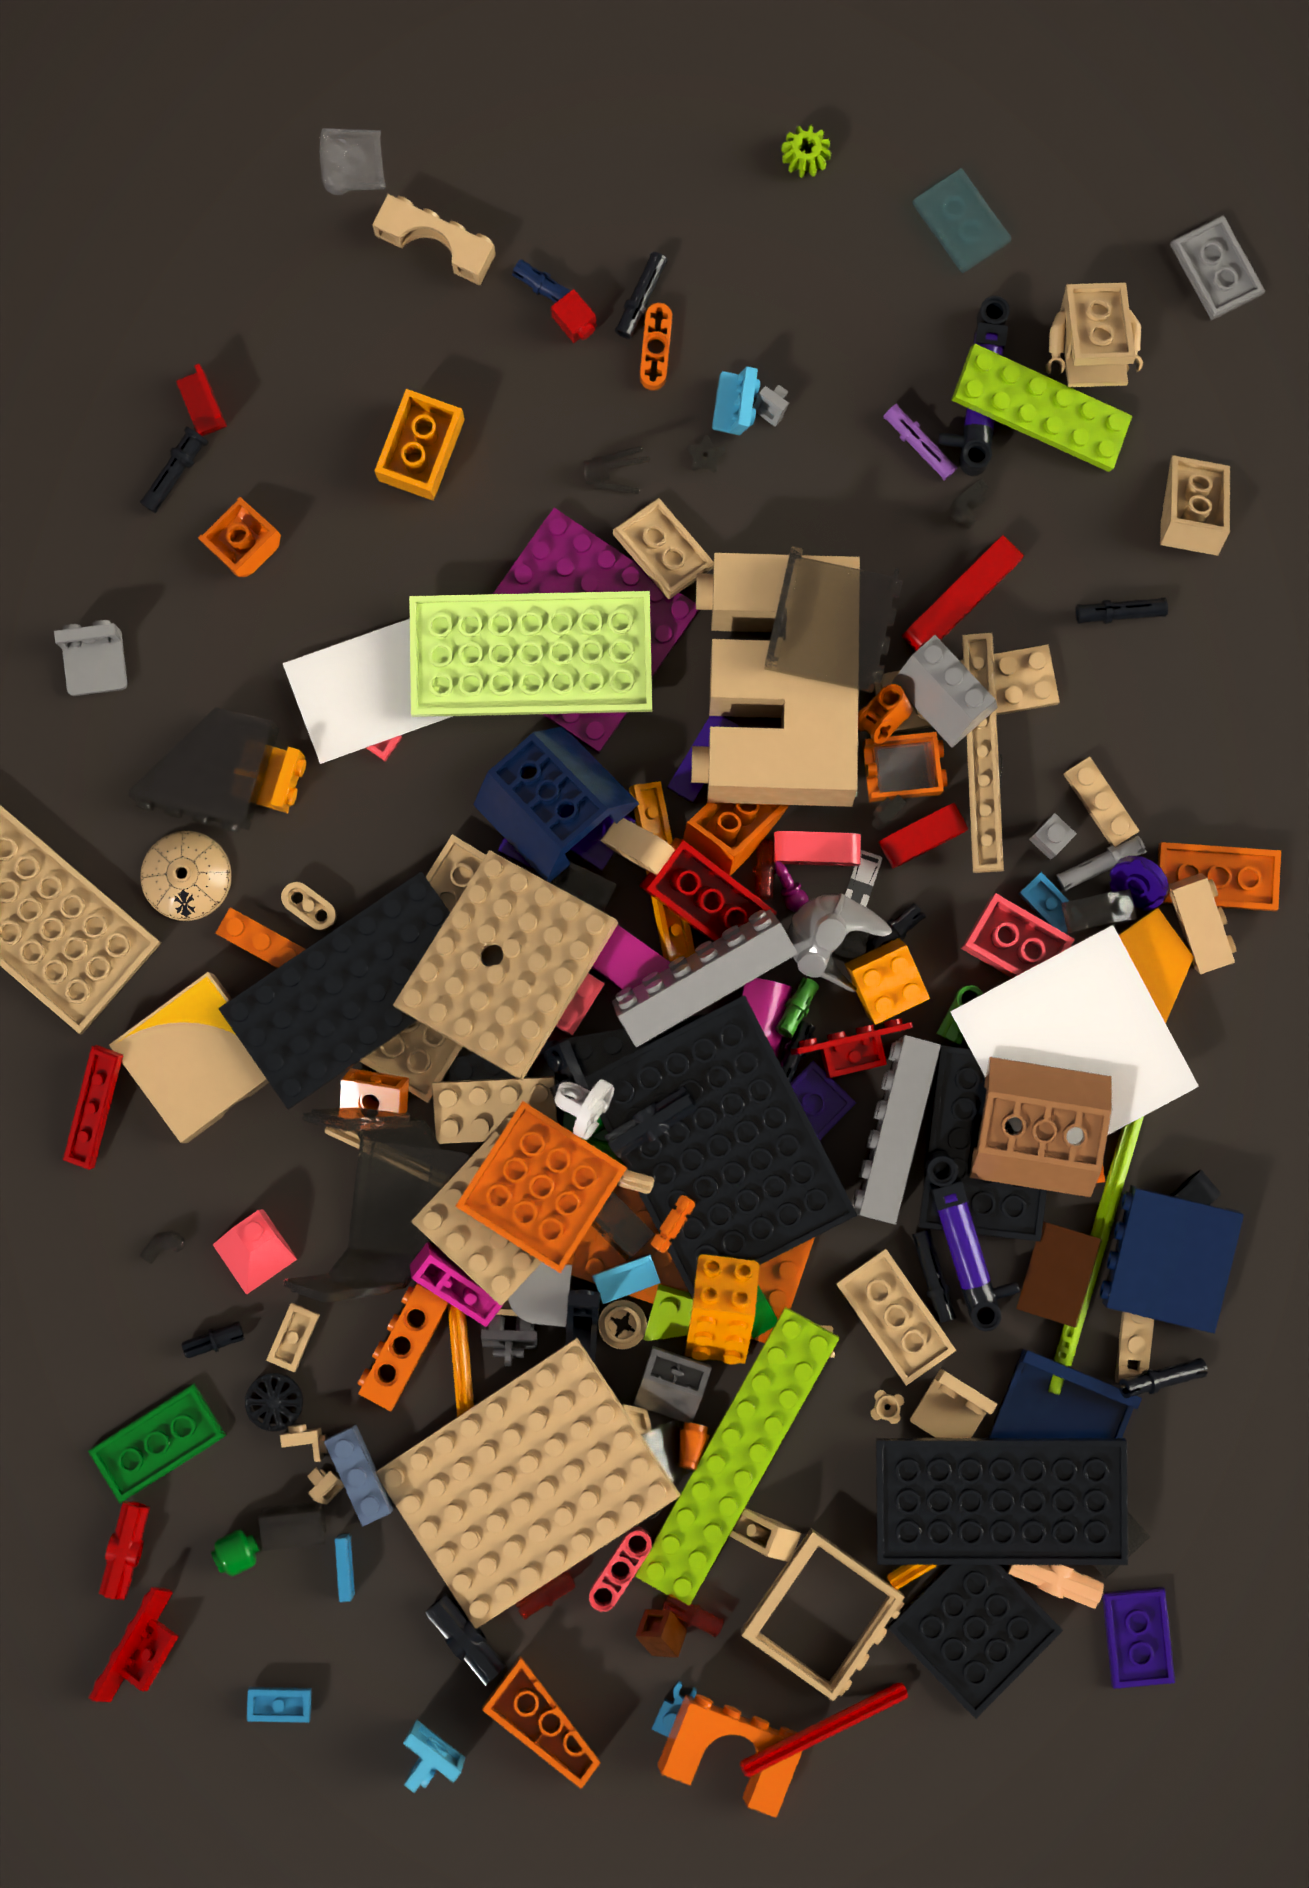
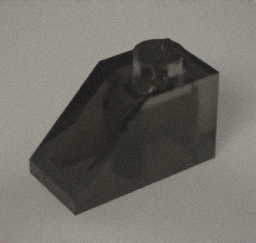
M1130 889L1061 903L1068 933L1117 925L1137 919Z

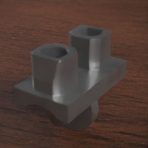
M495 1315L488 1326L485 1327V1330L481 1329L482 1347H496L493 1348V1357H505V1366H511L512 1357L524 1358V1349H537V1331L534 1330L533 1323L526 1322L517 1317L516 1331L504 1330L505 1317Z

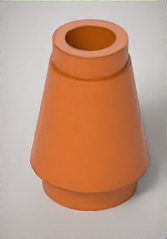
M684 1423L683 1429L680 1430L679 1467L690 1470L697 1469V1465L710 1437L707 1434V1426Z

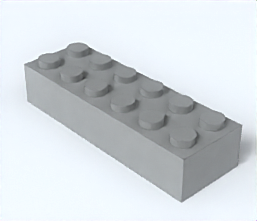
M770 909L766 912L760 910L748 918L749 922L740 927L735 925L728 928L722 933V937L713 943L711 941L702 943L695 949L696 952L687 958L684 956L676 958L669 963L668 969L661 973L653 972L642 979V984L633 989L627 987L615 995L616 999L611 1002L635 1047L640 1046L798 954L783 926Z
M907 1035L892 1043L888 1060L893 1061L891 1071H885L881 1089L886 1090L884 1099L877 1102L874 1112V1119H878L876 1130H870L866 1148L871 1149L869 1158L862 1161L859 1171V1178H863L861 1190L855 1189L852 1199V1205L856 1208L857 1215L896 1225L941 1044Z

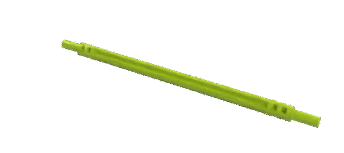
M1144 1116L1121 1128L1090 1235L1102 1239L1078 1325L1075 1328L1064 1324L1054 1357L1055 1362L1066 1367L1072 1366ZM1052 1375L1048 1392L1060 1395L1064 1379Z

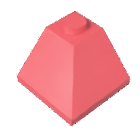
M264 1209L257 1210L212 1244L246 1295L298 1260Z

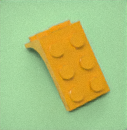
M705 1254L698 1257L693 1303L685 1348L686 1357H692L699 1361L708 1359L718 1360L731 1365L745 1364L756 1312L759 1278L758 1262Z

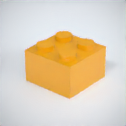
M899 938L844 964L867 1017L875 1025L930 999L908 946Z

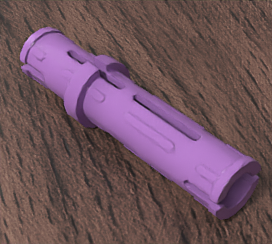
M896 403L884 414L883 418L901 434L900 439L903 442L907 441L945 481L958 467L920 429L921 425L917 421L913 422Z

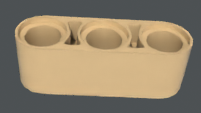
M625 818L617 824L613 822L601 839L611 850L655 875H658L675 851L671 845L657 835Z

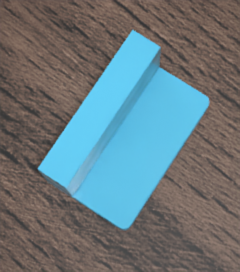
M651 1254L592 1275L603 1304L661 1283Z

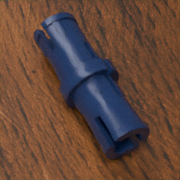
M520 259L513 269V277L533 288V292L537 295L542 294L554 303L571 291L550 278L549 273L546 271L542 273L523 259Z

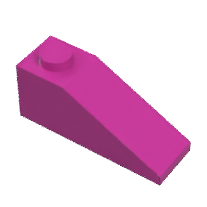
M430 1242L425 1244L410 1264L411 1279L485 1327L488 1326L502 1307L442 1250Z

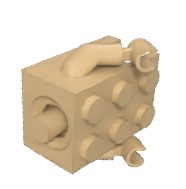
M1126 283L1066 284L1060 312L1056 314L1050 329L1049 352L1052 353V359L1046 363L1045 369L1047 374H1051V363L1057 362L1060 365L1059 374L1065 370L1066 366L1068 387L1127 386L1128 364H1134L1135 361L1136 372H1138L1143 366V361L1137 355V351L1141 350V324L1133 312L1129 310ZM1061 353H1064L1065 362L1060 358Z

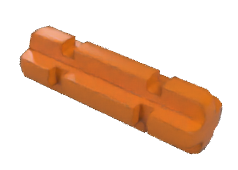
M685 1195L679 1197L675 1204L677 1208H672L659 1229L661 1233H656L651 1241V1245L660 1252H667L672 1244L670 1242L671 1238H676L688 1219L685 1216L687 1213L690 1215L696 1206V1203Z

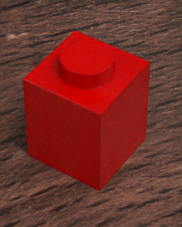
M575 289L551 306L552 318L573 343L580 338L585 340L594 333L597 326L596 315Z

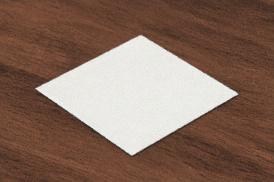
M1113 925L950 1011L985 1078L989 1057L1111 1076L1112 1112L1108 1135L1199 1087ZM1016 1117L1008 1119L1015 1134L1018 1133L1022 1127L1021 1120ZM1071 1128L1066 1135L1067 1141L1071 1144L1079 1143L1083 1138L1081 1128Z

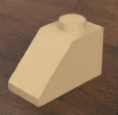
M744 1508L729 1536L767 1557L791 1562L802 1533L779 1521Z

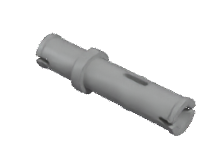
M1138 835L1116 847L1111 845L1107 847L1106 852L1062 873L1056 874L1057 880L1063 891L1066 892L1068 889L1112 869L1121 858L1145 854V845Z

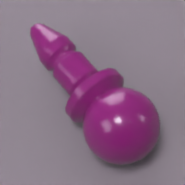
M776 860V874L780 877L779 880L784 887L781 893L783 896H786L785 904L790 911L797 912L801 906L809 901L808 895L804 890L800 889L801 884L799 882L794 883L787 867L781 861Z

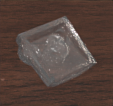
M322 129L320 133L321 172L323 185L328 192L334 195H342L348 191L382 190L386 188L380 145L381 130Z

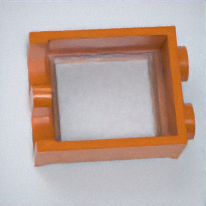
M937 732L890 736L882 744L875 743L871 738L864 740L862 745L869 803L934 795L940 796L943 792V787H947L946 769H941L940 758L944 757L943 740H938Z

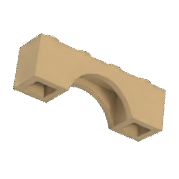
M388 194L372 224L375 236L400 248L418 238H433L442 242L452 254L454 274L478 285H481L496 256L494 244L485 235L480 233L476 235L471 234L461 224L455 221L448 223L440 219L439 215L427 208L421 210L413 206L410 200L402 196H397L396 198Z

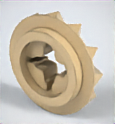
M618 1300L608 1304L601 1312L598 1321V1329L602 1339L616 1349H629L636 1346L643 1339L647 1328L644 1311L636 1303L628 1300ZM629 1312L628 1324L635 1331L624 1329L622 1333H619L618 1337L615 1336L618 1325L610 1318L622 1319Z

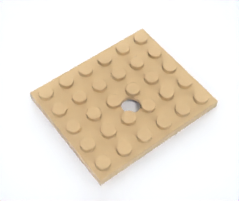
M489 850L393 1006L523 1080L619 922L608 914ZM491 945L500 946L504 953L500 964L490 967L485 966L481 961L484 949Z

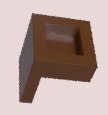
M645 1609L635 1637L652 1656L678 1658L687 1629L671 1610Z

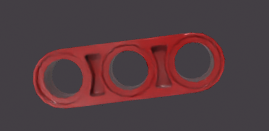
M954 802L883 838L878 843L893 869L969 830Z

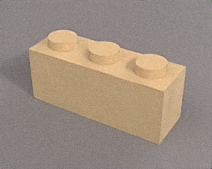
M1199 873L1169 884V894L1187 948L1194 956L1192 960L1194 969L1199 974H1203L1235 963L1232 953L1237 952L1231 935L1226 936L1223 925L1227 924V919L1222 907L1217 908L1214 897L1218 896V891L1213 879L1208 880L1205 875Z

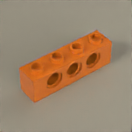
M419 1283L416 1284L415 1288L409 1286L401 1301L406 1304L400 1315L395 1313L387 1327V1330L391 1332L387 1341L379 1342L372 1355L376 1359L372 1369L366 1368L357 1383L362 1387L358 1393L359 1395L389 1411H392L450 1304ZM413 1309H419L424 1313L425 1322L423 1325L415 1326L410 1322L409 1314ZM397 1337H406L410 1341L411 1347L408 1353H400L396 1350L395 1340ZM390 1364L395 1368L396 1376L394 1380L387 1381L381 1377L380 1369L382 1365Z

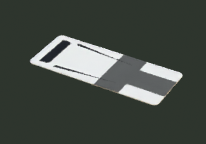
M861 850L860 865L854 867L845 893L846 897L865 907L867 906L882 862L881 856Z

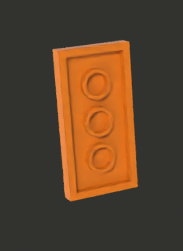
M1159 843L1158 866L1166 875L1168 884L1202 873L1208 880L1213 879L1216 885L1218 896L1214 897L1217 907L1278 911L1281 867L1280 850ZM1169 891L1162 904H1173Z

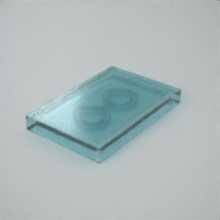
M962 168L913 200L912 204L962 274L1008 244L1012 239Z

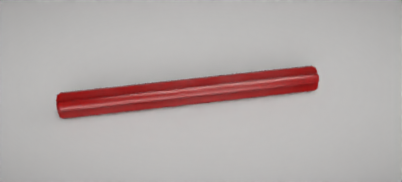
M896 1683L741 1760L740 1766L744 1775L751 1777L907 1699L908 1692L903 1683Z

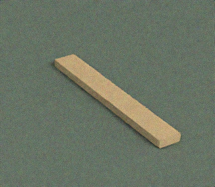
M993 634L962 635L963 665L996 699ZM995 710L967 734L973 873L1004 871L997 714Z

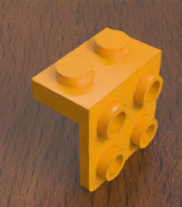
M248 741L245 745L231 790L232 796L242 801L288 813L290 805H294L298 789L296 785L298 779L303 776L306 768L305 756L300 750L288 747L286 751L255 741Z

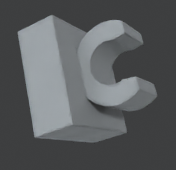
M780 385L774 391L765 386L759 392L753 408L756 409L758 415L776 427L782 420L789 405V402L784 400L788 391Z

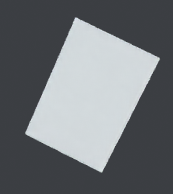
M410 618L283 663L320 764L453 717L411 716Z

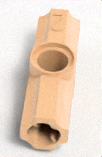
M1068 1565L1008 1566V1574L1038 1585L1037 1588L1059 1598L1067 1597L1094 1609L1100 1602L1103 1594V1582L1073 1571L1074 1568Z

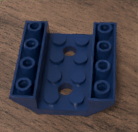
M557 727L533 732L487 772L473 805L545 881L550 883L570 865L565 853L606 817L609 816L617 824L639 803L565 728ZM530 768L537 769V773L533 778H523L526 770ZM568 806L574 807V813L567 818L560 817L562 809Z

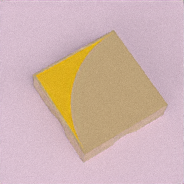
M210 972L205 973L109 1044L113 1051L123 1054L122 1064L180 1143H189L221 1119L233 1105L252 1096L269 1083L218 1009L232 1000V998L216 976Z

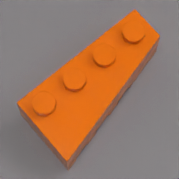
M519 1656L483 1704L482 1710L582 1789L600 1765V1760L523 1658Z

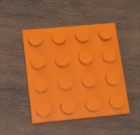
M522 1101L455 1207L558 1273H561L627 1167Z

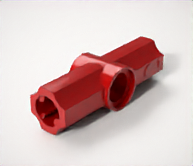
M124 1501L121 1506L115 1533L111 1535L106 1549L105 1560H107L99 1590V1594L106 1598L125 1600L127 1597L134 1568L137 1567L144 1547L142 1537L150 1507L145 1504Z

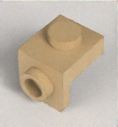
M306 1424L288 1426V1432L280 1435L281 1448L312 1444L314 1462L322 1461L324 1453H328L324 1443L327 1435H322L321 1427L307 1429Z

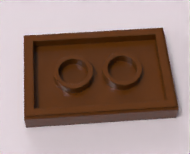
M1043 1222L1041 1242L1036 1241L1016 1309L1077 1328L1102 1239Z

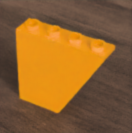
M1157 908L1118 935L1166 1023L1194 956L1160 909Z

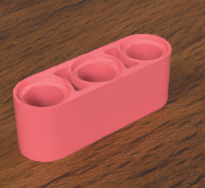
M774 832L773 862L775 863L777 860L783 864L859 866L861 860V834Z
M633 1527L626 1532L590 1588L589 1601L595 1610L606 1612L615 1606L651 1550V1536L645 1528ZM635 1535L644 1537L647 1542L646 1546L641 1550H634L629 1545V1540ZM622 1561L628 1565L629 1571L626 1575L617 1576L613 1573L612 1566L616 1562ZM600 1588L609 1589L612 1597L607 1602H600L595 1598V1592Z

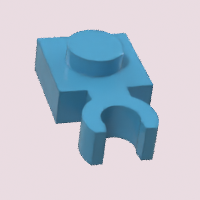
M677 1681L674 1685L673 1702L664 1698L652 1725V1730L666 1737H669L684 1699L679 1693L682 1687L681 1681ZM693 1687L689 1696L695 1698L697 1689Z

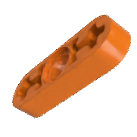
M663 303L652 304L647 309L645 317L640 380L642 385L649 390L662 388L667 379L672 312ZM657 312H661L663 318H666L661 321V332L655 331V319L651 318L656 317ZM660 340L664 343L665 348L661 353L654 354L647 347L649 342ZM652 361L657 362V374L662 375L656 377V381H650V377L645 375L651 373Z

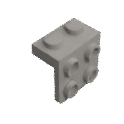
M95 621L92 623L93 626L81 627L79 624H69L63 626V630L54 631L55 643L63 651L67 692L71 696L126 689L128 682L122 631L111 621Z

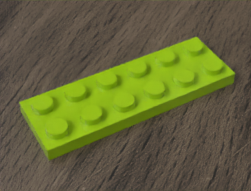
M977 344L972 345L952 397V401L1108 472L1114 469L1132 418L1130 414Z

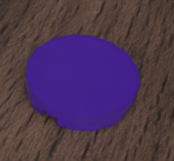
M1127 856L1121 858L1110 871V888L1116 898L1127 907L1132 909L1134 907L1142 908L1141 911L1154 910L1163 903L1168 895L1169 884L1166 875L1159 866L1149 859L1141 856Z

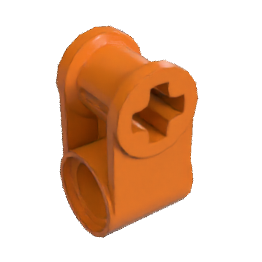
M897 684L883 687L868 705L858 712V730L866 731L877 744L887 741L892 733L912 714V704L903 689Z

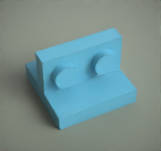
M416 1720L409 1729L403 1743L420 1756L410 1769L404 1784L414 1793L420 1785L425 1788L436 1773V1769L454 1782L462 1772L466 1759L460 1752L420 1721Z

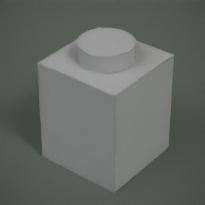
M1054 813L1029 840L1051 860L1077 833Z

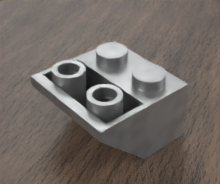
M652 1346L633 1405L686 1423H692L712 1367L709 1364Z

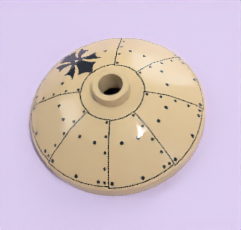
M180 831L161 838L150 848L141 868V885L148 902L159 913L175 920L192 921L211 914L223 903L231 886V866L226 853L213 839L198 832ZM185 868L187 870L186 877L179 879L177 876L178 871Z

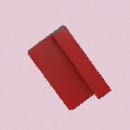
M200 363L194 365L197 373L179 379L176 383L195 429L203 437L225 428L227 425L207 376Z

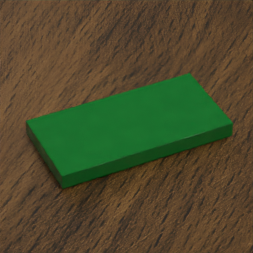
M193 1384L96 1445L88 1452L120 1504L221 1440L226 1434L198 1388Z

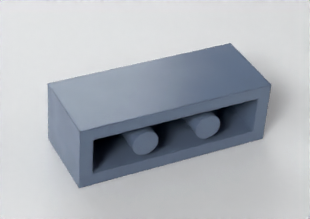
M355 1424L328 1437L324 1443L362 1527L390 1514L394 1510V1506L378 1478L377 1469L357 1425Z

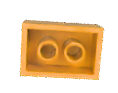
M406 389L375 468L378 481L434 501L465 420L462 408Z

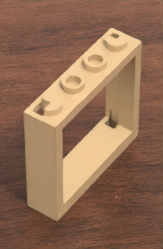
M810 1528L796 1548L791 1562L785 1564L742 1627L741 1634L832 1701H835L838 1695L842 1697L844 1692L848 1691L852 1683L850 1677L856 1669L860 1671L867 1663L870 1656L867 1652L873 1643L878 1645L887 1632L886 1624L891 1617L893 1619L898 1617L901 1608L905 1604L902 1602L905 1597L901 1591L894 1589L887 1581ZM818 1546L888 1595L830 1681L824 1679L760 1633V1630Z

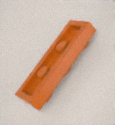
M231 907L215 933L277 968L306 950Z

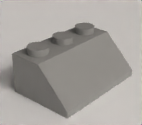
M936 635L912 654L892 681V684H897L903 689L910 703L951 748L997 709L996 699Z

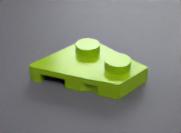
M661 1284L658 1285L643 1340L653 1341L688 1335L693 1298L689 1292Z

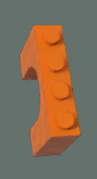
M685 1694L657 1766L662 1775L691 1785L704 1751L717 1738L725 1735L743 1736L754 1744L757 1753L796 1732L786 1727H781L780 1730L769 1727L770 1723L757 1716H752V1719L740 1716L741 1711L728 1705H724L723 1709L712 1705L713 1701L703 1695L696 1694L694 1698ZM802 1751L750 1777L742 1797L747 1807L775 1818L777 1817Z

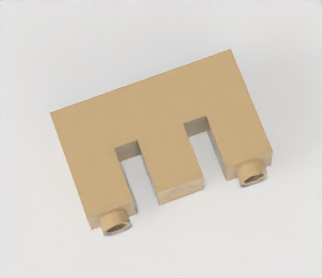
M714 553L713 574L697 573L696 610H712L711 631L783 633L782 641L712 639L709 716L781 718V729L710 727L709 747L692 746L691 783H708L707 803L852 807L857 792L860 557Z

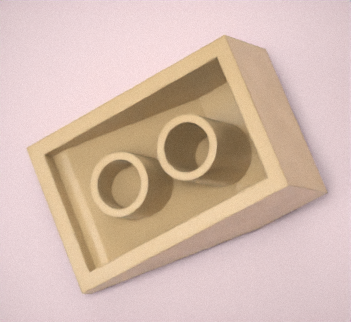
M1172 455L1161 518L1160 545L1218 556L1230 533V466Z

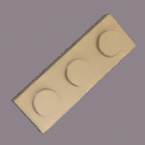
M1091 757L1083 760L1063 774L1110 845L1116 847L1140 831Z

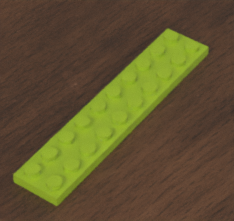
M785 1306L697 1465V1469L693 1470L652 1543L649 1554L636 1572L635 1577L682 1604L690 1606L839 1341V1336Z

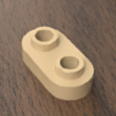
M292 882L283 889L281 900L285 908L313 929L325 931L335 924L337 912L334 906L308 886L300 882ZM296 893H301L303 895L302 902L294 903L293 896ZM326 911L327 918L324 921H318V912Z

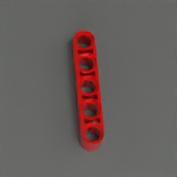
M1004 535L1001 536L905 631L902 638L916 651L934 635L942 640L1017 566L1025 555Z

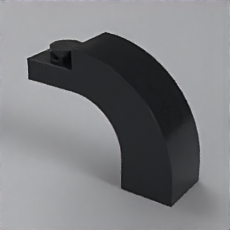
M569 1290L565 1345L578 1338L595 1364L600 1292Z

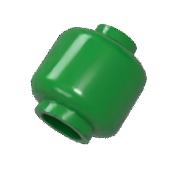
M235 1530L217 1539L214 1543L215 1550L211 1551V1554L221 1574L226 1572L229 1576H235L256 1564L255 1553L259 1552L260 1549L252 1534L246 1536L242 1530Z

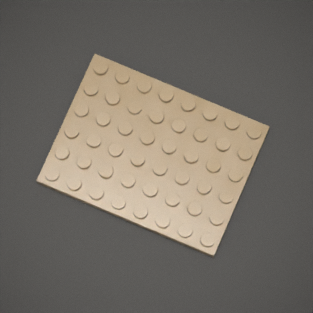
M578 1338L376 1471L382 1486L475 1629L680 1496L673 1482Z

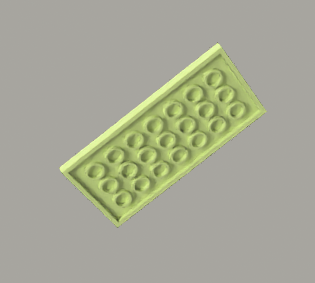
M650 591L409 596L412 717L652 712Z

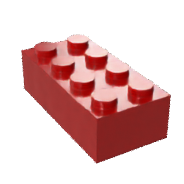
M674 838L670 845L675 851L658 875L649 872L639 885L712 942L721 938L722 933L728 928L735 925L740 927L749 922L748 918L760 910L766 912L770 909L774 915L777 914L775 910L687 842L679 838Z

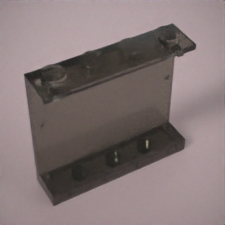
M791 546L764 669L872 692L875 682L881 683L885 666L879 665L881 654L887 655L891 637L885 636L887 626L893 627L897 611L896 608H891L893 597L899 598L903 580L897 579L899 568H895L893 576L804 558L802 557L803 548Z

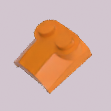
M239 497L198 539L236 576L247 577L253 574L278 549L281 534L245 500Z

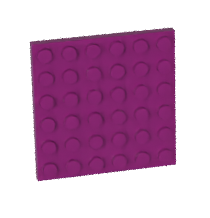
M556 508L552 509L493 593L650 591L652 678L700 611L696 610L695 602L680 592L668 600L636 562ZM628 712L542 715L559 727L565 728L572 736L597 753H600Z

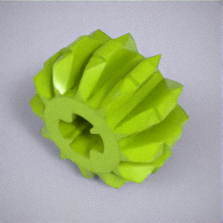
M812 125L808 126L807 131L798 126L796 134L789 132L786 135L787 142L782 143L781 151L785 153L782 156L783 164H790V173L798 169L800 170L799 176L801 178L804 177L805 171H809L810 175L814 177L817 169L823 171L826 168L825 161L829 160L831 152L828 150L830 141L829 139H822L824 135L822 130L813 133ZM807 149V153L809 151H811V153L805 154V150L803 152H801V150Z

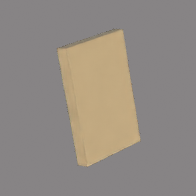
M660 498L613 529L612 534L668 600L697 580V573L706 574L713 569L714 561Z

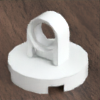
M601 1079L591 1091L571 1082H564L559 1085L554 1101L560 1109L577 1117L573 1134L585 1140L592 1136L600 1124L596 1121L602 1112L606 1113L614 1093L612 1084Z

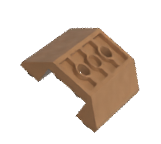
M989 1057L984 1085L987 1093L978 1146L973 1149L969 1178L1091 1197L1102 1170L1112 1112V1077ZM1012 1117L1019 1118L1022 1122L1021 1130L1016 1134H1009L1005 1130L1006 1121ZM1073 1127L1081 1128L1083 1132V1138L1077 1144L1069 1143L1066 1138L1067 1132Z

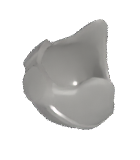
M839 893L838 895L818 896L801 906L792 917L788 937L798 953L793 958L800 972L809 977L824 978L848 991L856 992L855 986L839 970L832 958V952L836 950L845 936L851 931H863L884 937L891 934L892 930L872 910Z

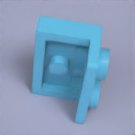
M746 366L739 374L725 371L720 373L712 423L713 430L741 435L748 427L753 425L756 416V409L752 408L754 397H757L760 388V380L757 379L758 369Z

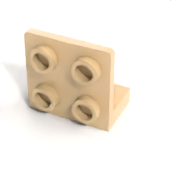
M940 1368L910 1417V1422L935 1438H972L986 1413L992 1415L998 1404Z

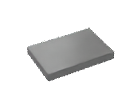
M1224 215L1171 242L1170 246L1211 321L1264 294L1265 289Z

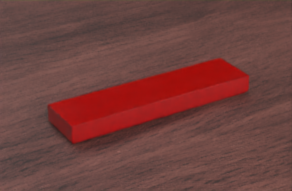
M99 1045L91 1046L63 1157L64 1161L88 1170L95 1168L123 1054Z

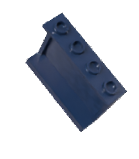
M1131 1185L1129 1192H1124L1121 1202V1209L1124 1210L1122 1222L1118 1221L1115 1227L1114 1239H1117L1115 1251L1111 1250L1107 1259V1268L1110 1269L1108 1280H1103L1099 1296L1103 1299L1102 1303L1110 1309L1215 1334L1244 1214L1238 1210L1223 1209L1139 1189Z
M1022 1349L988 1438H1122L1134 1408L1138 1410L1142 1398L1132 1396L1126 1399L1122 1396L1120 1389ZM1052 1375L1064 1379L1060 1395L1048 1392Z

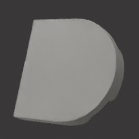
M542 1262L509 1297V1304L514 1313L529 1323L566 1327L572 1265L566 1264L562 1272L558 1273Z

